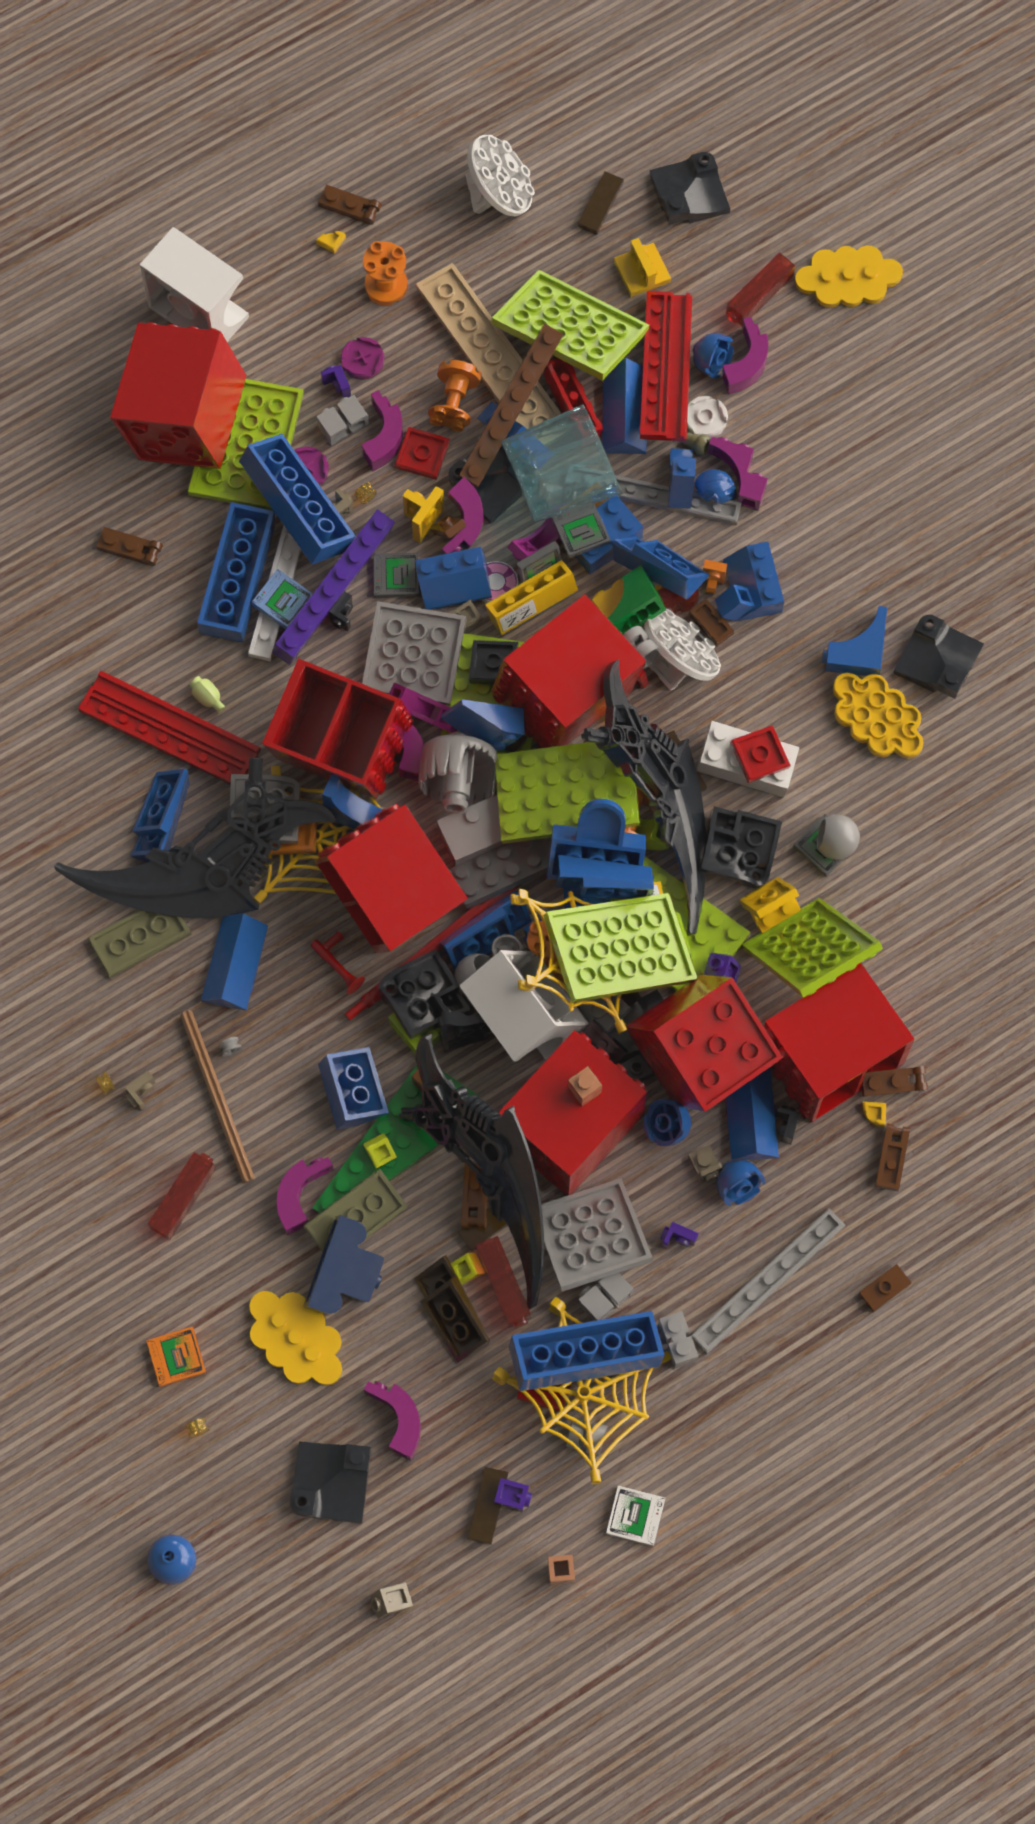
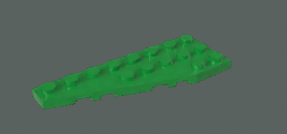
M417 1065L388 1103L389 1113L377 1118L314 1204L312 1209L315 1212L321 1213L378 1169H381L390 1182L439 1145L422 1128H419L414 1121H404L399 1118V1114L402 1113V1107H415L417 1104H422V1092L412 1083V1075L418 1070ZM442 1071L446 1079L452 1080L456 1089L461 1086H464L463 1084L449 1076L447 1073ZM464 1086L468 1091L469 1097H471L472 1095H476L480 1098L479 1095H477L475 1092ZM381 1134H385L397 1158L375 1168L363 1144Z

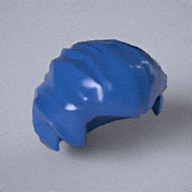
M716 469L706 470L695 480V487L706 502L714 500L717 504L724 503L737 496L733 480L724 471Z

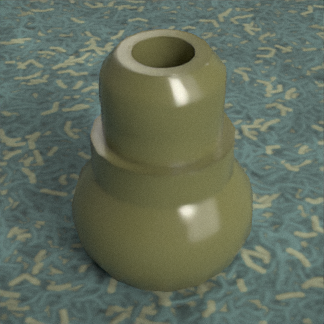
M688 432L686 443L684 441L682 443L689 446L698 455H705L709 450L711 439L705 434L698 435Z

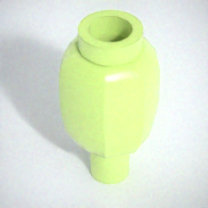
M198 676L190 683L192 695L202 705L214 707L219 713L225 709V706L220 702L218 689L210 680L201 679Z

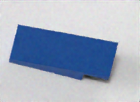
M627 358L622 359L603 380L602 453L646 454L647 440L640 439L643 366Z
M637 536L614 539L612 543L615 562L630 570H634L641 565L653 582L685 599H688L709 576L708 573L658 540L644 542Z
M186 769L156 772L132 831L139 836L131 854V857L134 859L149 862L151 860L145 858V856L153 847L164 850L171 848L190 785Z
M558 855L556 888H579V898L632 899L651 896L654 890L652 867Z
M512 891L439 942L454 971L464 957L475 953L487 956L492 954V944L497 937L502 935L516 937L515 931L532 922L526 904H511L510 895H519L518 891Z
M246 914L222 917L201 1002L247 1011L267 934V924Z
M768 1068L726 1097L731 1161L779 1158L771 1068Z

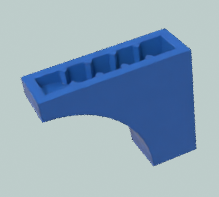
M670 449L668 507L691 509L696 458H692L693 450Z
M878 606L873 623L858 637L843 642H829L828 649H823L822 663H826L825 671L852 673L860 676L880 675L887 607Z
M331 774L322 796L323 805L333 813L336 823L355 829L363 822L375 818L374 815L383 810L353 794L343 785L340 777Z

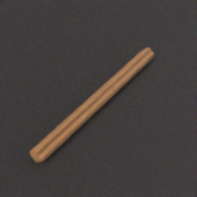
M191 1010L183 1012L180 1015L240 1177L243 1183L251 1182L254 1180L252 1169L193 1012Z

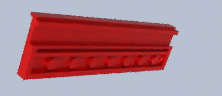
M647 291L645 323L649 324V329L645 333L640 423L641 440L684 441L686 443L692 296L690 293H686V295H673V292Z
M99 671L95 683L89 688L78 707L79 712L231 785V774H247L249 771V758L257 757L261 751V747L103 671Z

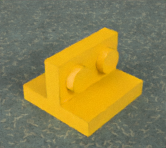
M639 238L631 240L630 252L614 257L616 268L631 297L671 282V277L654 243L642 245Z
M437 486L427 499L417 491L412 492L409 489L403 494L404 515L412 519L413 540L420 544L430 531V527L434 525L444 511V490Z
M780 877L774 878L739 899L743 908L751 913L761 933L766 932L801 911L796 897L799 896L796 888Z

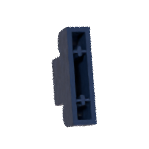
M342 1215L335 1216L303 1307L322 1314H332L340 1310L342 1306V1297L340 1295L361 1303L370 1301L374 1288L377 1289L382 1279V1276L379 1274L384 1258L358 1248V1245L364 1242L367 1234L363 1224Z

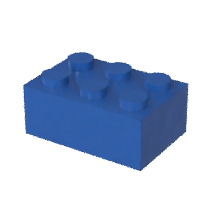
M616 494L597 507L611 542L575 556L589 575L614 558L612 547L614 539L637 536L640 539L643 538V525Z

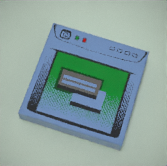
M277 569L254 598L251 605L284 629H287L313 593Z

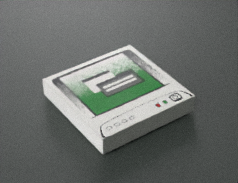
M618 1486L606 1534L654 1546L665 1498Z

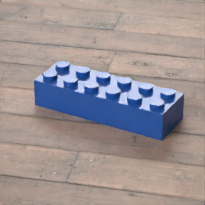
M279 434L247 445L239 463L313 565L344 553L356 537L284 435Z
M231 502L197 622L199 634L243 643L253 609L251 603L257 594L276 525L274 511Z
M652 1311L512 1335L509 1344V1351L520 1391L660 1367L664 1358L662 1344Z

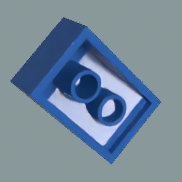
M462 699L441 714L443 721L466 736L475 737L487 742L496 751L504 750L507 746L525 735L524 708Z

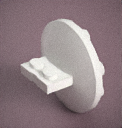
M482 135L473 140L469 145L467 154L470 172L465 174L471 194L473 211L480 214L493 206L508 216H519L526 212L531 206L532 196L534 195V189L529 179L530 171L527 166L522 164L507 141H501L492 135Z
M666 609V611L652 620L648 619L645 622L644 627L648 638L659 648L657 651L660 654L648 667L659 676L660 680L670 690L675 689L686 675L695 679L709 681L719 673L721 664L714 651L715 644L700 633V628L695 623L686 622L674 615L669 609ZM696 635L703 639L701 643L696 640Z

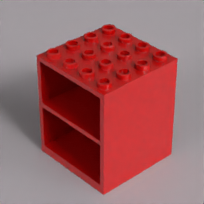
M147 322L146 324L137 323L110 419L138 460L221 469L247 375L222 332L215 328L207 330L198 329L194 326L186 328L173 324L166 326L157 325L153 322Z
M584 594L503 659L491 692L494 700L499 704L524 708L525 734L528 737H533L538 743L539 749L568 745L584 732L585 728H589L606 714L607 707L603 691V675L609 663L616 660L620 661L619 672L624 693L628 696L646 660Z
M298 658L262 744L277 760L329 780L331 774L338 776L346 788L377 800L378 795H382L386 788L385 778L394 769V757L396 752H401L404 745L402 738L405 731H410L413 719H411L412 715L400 698Z
M395 804L384 808L374 815L375 818L355 828L356 831L347 833L336 841L337 844L328 846L317 853L319 858L314 861L375 953L391 952L468 899L405 804L401 806Z
M859 963L853 970L841 974L835 981L818 988L814 994L801 998L765 1021L764 1025L765 1030L783 1057L772 1065V1073L778 1081H783L786 1086L785 1091L791 1100H796L799 1105L798 1110L804 1119L808 1118L811 1123L862 1091L861 1084L866 1072L894 1070L904 1065L915 1040L862 963Z
M699 975L696 980L686 984L626 1025L627 1032L670 1099L680 1102L683 1107L703 1112L712 1108L783 1058L732 977Z
M575 1030L499 1111L502 1116L506 1109L512 1106L515 1107V1114L527 1141L534 1168L566 1196L576 1191L643 1117L647 1095L646 1087L641 1081L630 1078L627 1075L628 1071L621 1064L617 1063L615 1065L609 1060L610 1056L602 1048H595L591 1044V1039L583 1032L579 1034ZM588 1066L602 1084V1093L581 1106L569 1090L568 1080Z

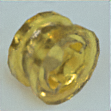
M369 482L361 485L354 493L355 497L360 498L359 502L361 504L368 503L377 494L374 488L371 489L372 485Z
M104 1071L102 1076H95V1079L106 1095L108 1090H115L116 1088Z
M200 1418L185 1425L186 1429L190 1430L188 1434L190 1438L202 1435L210 1430L209 1426H205L206 1418Z

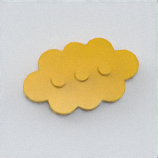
M866 245L858 250L850 246H843L835 252L827 249L817 251L812 257L811 266L802 267L796 273L795 285L804 294H815L816 300L821 306L832 308L842 303L847 307H856L862 301L869 304L881 302L886 296L887 288L900 283L903 269L898 261L883 259L881 252L874 246Z
M843 673L837 676L833 684V693L839 700L835 707V719L839 724L850 727V733L854 740L867 743L869 751L876 757H888L895 752L902 758L911 759L920 754L924 743L922 736L917 731L921 724V713L913 705L906 704L905 696L901 691L889 689L887 681L882 676L876 674L867 675L862 680L852 673Z
M269 1291L255 1294L249 1305L250 1312L256 1320L251 1327L250 1337L254 1346L266 1351V1358L270 1365L276 1368H283L286 1378L294 1384H304L312 1378L324 1386L333 1385L338 1382L343 1370L341 1362L335 1355L341 1349V1336L336 1329L326 1326L324 1315L303 1307L306 1299L299 1293H287L280 1299Z

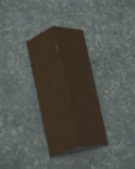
M447 1255L440 1258L414 1278L425 1296L420 1301L457 1363L489 1345L490 1339Z

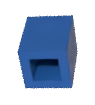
M732 585L715 598L718 613L722 618L737 621L755 607L748 588L738 585Z

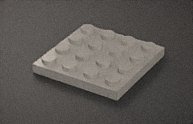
M377 601L362 684L389 694L395 682L437 702L450 704L466 616Z
M622 1178L541 1204L544 1245L562 1292L653 1262L651 1252Z

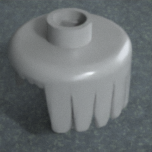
M452 732L448 735L435 737L427 741L421 750L418 776L419 789L426 796H428L429 792L432 800L438 799L440 791V802H442L446 811L452 813L463 812L467 806L473 804L475 795L476 803L483 801L484 796L485 800L494 796L497 752L487 742L475 737L466 736L462 732Z

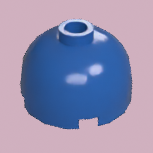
M710 333L703 336L693 347V359L696 368L711 378H719L721 375L718 373L723 368V365L730 364L733 357L734 347L730 346V341L733 342L732 338L720 333Z
M661 1099L651 1103L648 1107L650 1108L648 1113L643 1118L647 1137L659 1146H673L684 1141L692 1125L688 1109L673 1099Z
M747 1160L727 1162L723 1165L716 1180L717 1191L723 1202L728 1206H732L730 1202H736L737 1205L751 1200L760 1192L758 1187L761 1182L763 1185L765 1184V1177L761 1171Z
M173 1534L162 1536L156 1540L149 1549L147 1557L148 1568L154 1578L163 1584L169 1585L183 1583L195 1570L197 1562L196 1552L191 1543L182 1536Z

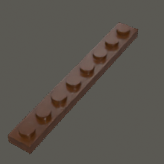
M546 323L542 325L458 477L461 479L465 477L476 488L480 485L564 334Z

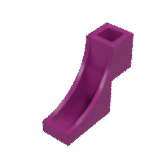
M712 436L708 454L724 461L735 474L739 485L738 502H742L741 506L759 511L768 478L759 473H749L754 449L744 443L736 444L726 438Z

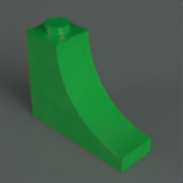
M641 565L622 577L624 582L622 598L616 609L607 618L622 635L635 626H642L648 619L652 620L666 611L651 578Z

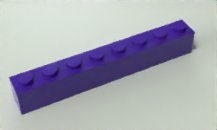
M378 509L375 511L275 643L272 650L274 655L288 665L292 664L328 616L329 611L343 592L349 588L389 535L395 521Z

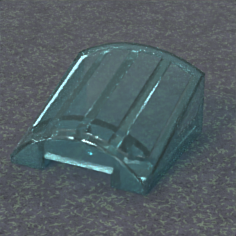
M580 405L501 441L535 523L592 501L596 503L622 494L606 452L584 405Z

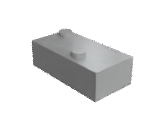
M498 794L467 807L463 812L453 813L437 820V831L455 867L503 845L500 831Z

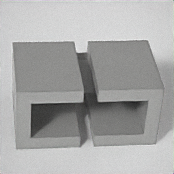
M355 395L341 399L337 403V407L325 408L316 416L317 425L331 446L348 437L345 431L347 428L353 434L369 425L368 414Z
M620 1273L599 1279L598 1284L592 1288L590 1286L586 1287L579 1294L581 1297L579 1305L593 1321L603 1320L614 1312L613 1304L618 1308L633 1295L634 1289Z
M683 1312L660 1318L658 1325L665 1344H668L667 1350L671 1356L674 1369L697 1362L699 1356L692 1337H688L689 1328Z

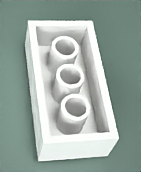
M712 721L706 734L696 771L784 797L790 784L799 747L781 742L791 767L747 783L730 741L751 732Z

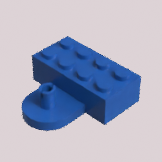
M608 799L592 800L581 809L577 827L553 824L547 864V878H557L558 855L643 866L646 835L624 833L626 825L625 813L616 802Z

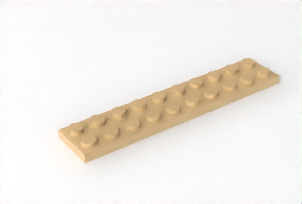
M451 263L416 283V288L469 363L476 367L475 371L479 372L480 370L482 381L499 403L523 360L502 330L491 324V315L455 265ZM537 381L516 422L523 425L547 447L571 433L572 428Z

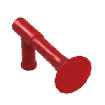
M336 931L323 944L318 939H315L310 944V947L343 978L348 987L346 993L349 995L357 991L364 983L365 977L353 976L329 951L339 941L344 939L343 935Z

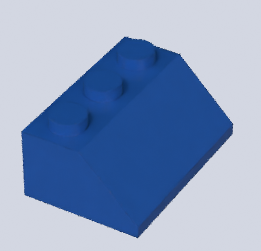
M768 541L747 545L723 559V563L727 564L726 574L729 586L738 585L748 588L755 605L753 609L738 619V621L782 613L784 599Z
M481 547L415 560L418 581L427 610L464 604L469 600L473 602L492 598L486 557Z
M370 1047L326 1054L318 1063L337 1130L359 1126L389 1113Z

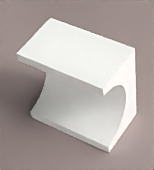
M174 227L139 264L148 307L173 325L186 328L194 326L198 329L207 330L215 328L222 332L228 342L249 318L248 312L229 300L239 283L243 280V275Z
M501 950L460 985V988L513 1061H518L536 1047L545 1060H547L574 1030L580 1034L589 1023L577 1006L570 1012L568 1010L569 1006L549 990L536 987L531 991L518 989V980L526 981V975L536 976L540 960L539 956H536L531 951ZM544 961L541 973L548 968ZM545 977L538 982L554 988L570 1002L569 995L557 983Z

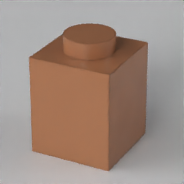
M588 1066L568 1080V1088L581 1106L602 1093V1084Z
M573 1555L548 1557L550 1585L575 1583Z

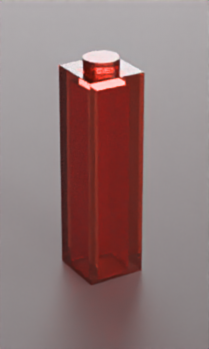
M779 252L727 303V317L733 323H738L742 327L744 318L753 317L794 276L796 265Z
M193 1152L148 1222L151 1230L169 1241L172 1239L216 1170L214 1163H212L213 1159L205 1153L199 1155Z
M496 1236L476 1244V1251L508 1327L514 1326L517 1329L527 1325V1320L531 1319V1313L499 1237Z

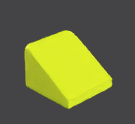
M381 1134L363 1144L375 1168L397 1158L385 1134Z
M474 1252L466 1253L451 1263L462 1285L485 1274Z

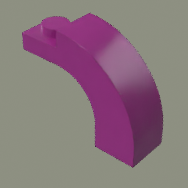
M752 317L744 318L742 323V331L749 349L748 354L738 362L723 365L722 378L728 395L742 391L754 384L763 373L766 365L769 345L767 333L760 335L759 326L754 324Z
M379 390L371 393V404L384 426L375 438L361 444L362 455L372 471L383 467L394 458L400 449L403 439V423L400 408L397 403L391 406L386 396L382 397Z
M465 477L446 496L459 509L466 527L459 531L441 549L440 553L442 555L460 551L463 548L460 545L461 543L469 549L482 528V502L476 489Z
M564 507L553 509L543 524L531 535L511 541L507 548L512 552L513 557L521 561L554 541L559 546L562 542L552 522V516L567 510Z
M393 683L389 694L400 698L411 715L448 732H457L456 728L441 719V714L451 707L400 684Z
M412 725L410 731H405L402 738L404 745L402 748L403 757L399 766V776L418 781L420 756L424 743L419 732Z
M319 1157L313 1160L309 1167L306 1166L302 1159L284 1175L277 1192V1210L287 1236L303 1228L308 1222L300 1206V1196L303 1189L310 1182L334 1170L329 1157L324 1159Z
M368 1381L364 1388V1394L389 1406L398 1418V1428L389 1445V1450L411 1461L416 1453L421 1436L420 1417L415 1403L405 1390L396 1384H393L389 1392L386 1385L375 1381L374 1384Z

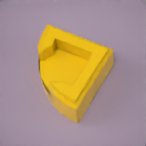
M340 231L322 234L316 239V244L335 254L345 240L346 234Z
M862 1102V1110L865 1117L872 1124L885 1128L886 1103Z

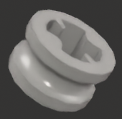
M230 1037L218 1044L219 1048L223 1049L222 1055L224 1057L236 1054L242 1049V1046L237 1044L239 1041L238 1037Z

